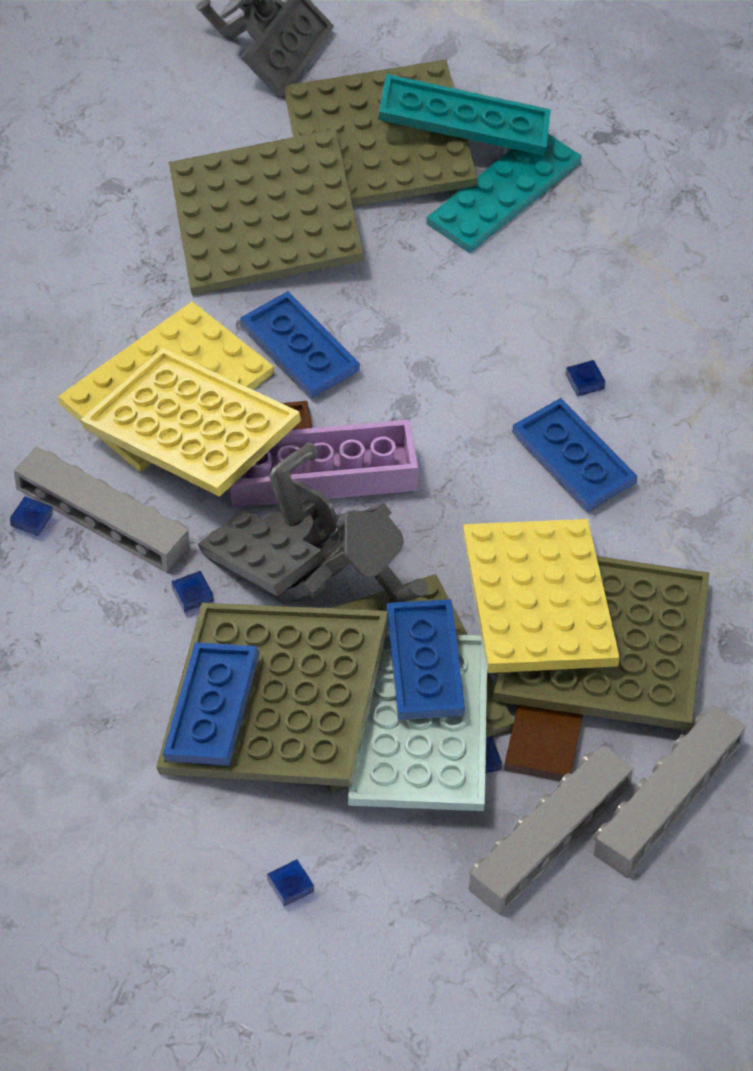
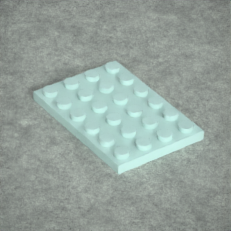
M387 632L352 787H349L348 806L484 811L487 666L481 636L456 635L465 705L464 716L398 720L389 632Z

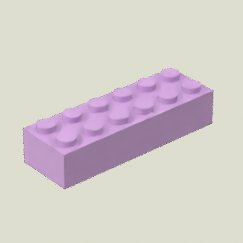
M410 420L291 430L229 488L232 508L278 504L270 482L272 469L289 455L304 447L307 442H311L316 447L317 458L314 461L308 460L290 472L293 483L295 481L302 482L321 492L328 499L417 491L418 465Z

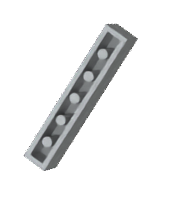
M36 446L14 469L15 484L18 491L166 573L174 567L190 548L189 530L181 522L172 521L160 514L155 508L147 507L136 501L130 494L121 493L110 487L104 480L96 479L85 473L79 466L70 465L61 460L51 451L47 452Z
M714 705L706 714L700 713L693 721L691 731L686 736L680 735L675 741L670 755L667 758L662 756L653 768V774L648 780L643 778L637 784L633 792L634 796L628 802L624 800L619 804L614 812L612 821L608 825L603 823L598 828L593 838L596 841L594 856L627 878L742 745L746 726Z
M604 745L594 753H587L581 760L579 768L573 774L567 773L551 795L546 794L540 799L536 810L529 817L524 815L520 818L514 827V831L507 838L501 837L495 843L489 856L484 860L481 858L473 864L469 871V891L500 915L631 786L634 768Z

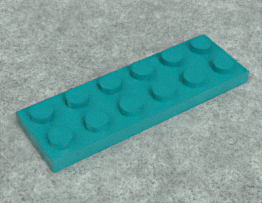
M386 74L378 120L544 156L547 147L551 109Z
M548 134L544 156L511 149L477 176V186L462 188L428 215L426 224L470 253L581 163L582 155Z

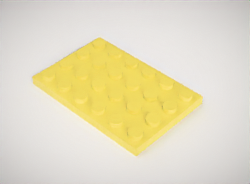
M192 301L60 394L58 401L59 405L81 422L85 415L162 348L252 390L274 374V366ZM99 437L139 472L152 464Z
M164 348L160 349L81 419L83 429L219 497L301 421L299 411Z
M588 519L463 524V540L488 673L618 667L620 657Z

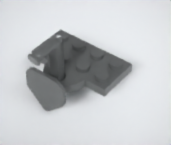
M203 0L196 6V9L225 38L234 39L247 30L253 39V43L241 59L278 98L285 95L284 90L286 86L294 83L335 27L311 0H230L220 15L210 5V0ZM239 8L243 11L242 13L235 16L228 22L224 21V18L228 17L229 15L237 11Z
M307 442L304 447L298 449L274 466L270 473V482L281 511L263 519L244 509L198 543L201 553L276 596L325 560L323 552L315 546L325 541L336 530V513L331 502L324 494L302 482L295 481L293 483L290 472L308 460L314 461L317 458V450L314 444Z
M385 503L363 511H349L339 516L337 519L338 530L319 548L322 550L325 560L277 597L282 603L294 599L298 602L307 595L314 597L324 590L327 586L325 581L330 576L337 575L350 563L360 575L364 577L374 576L395 602H407L423 597L428 593L429 586L426 581L418 578L414 579L410 586L405 587L388 567L391 560L402 550L404 539L399 528L389 517L392 512Z

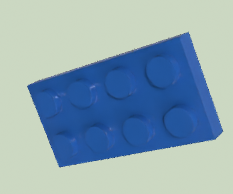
M289 291L240 317V325L311 398L360 371V363Z
M562 398L513 424L512 433L588 512L637 483L638 476Z
M452 599L387 603L386 611L389 613L388 632L397 719L464 716L465 705Z
M194 643L163 751L166 761L230 766L260 655L257 646Z

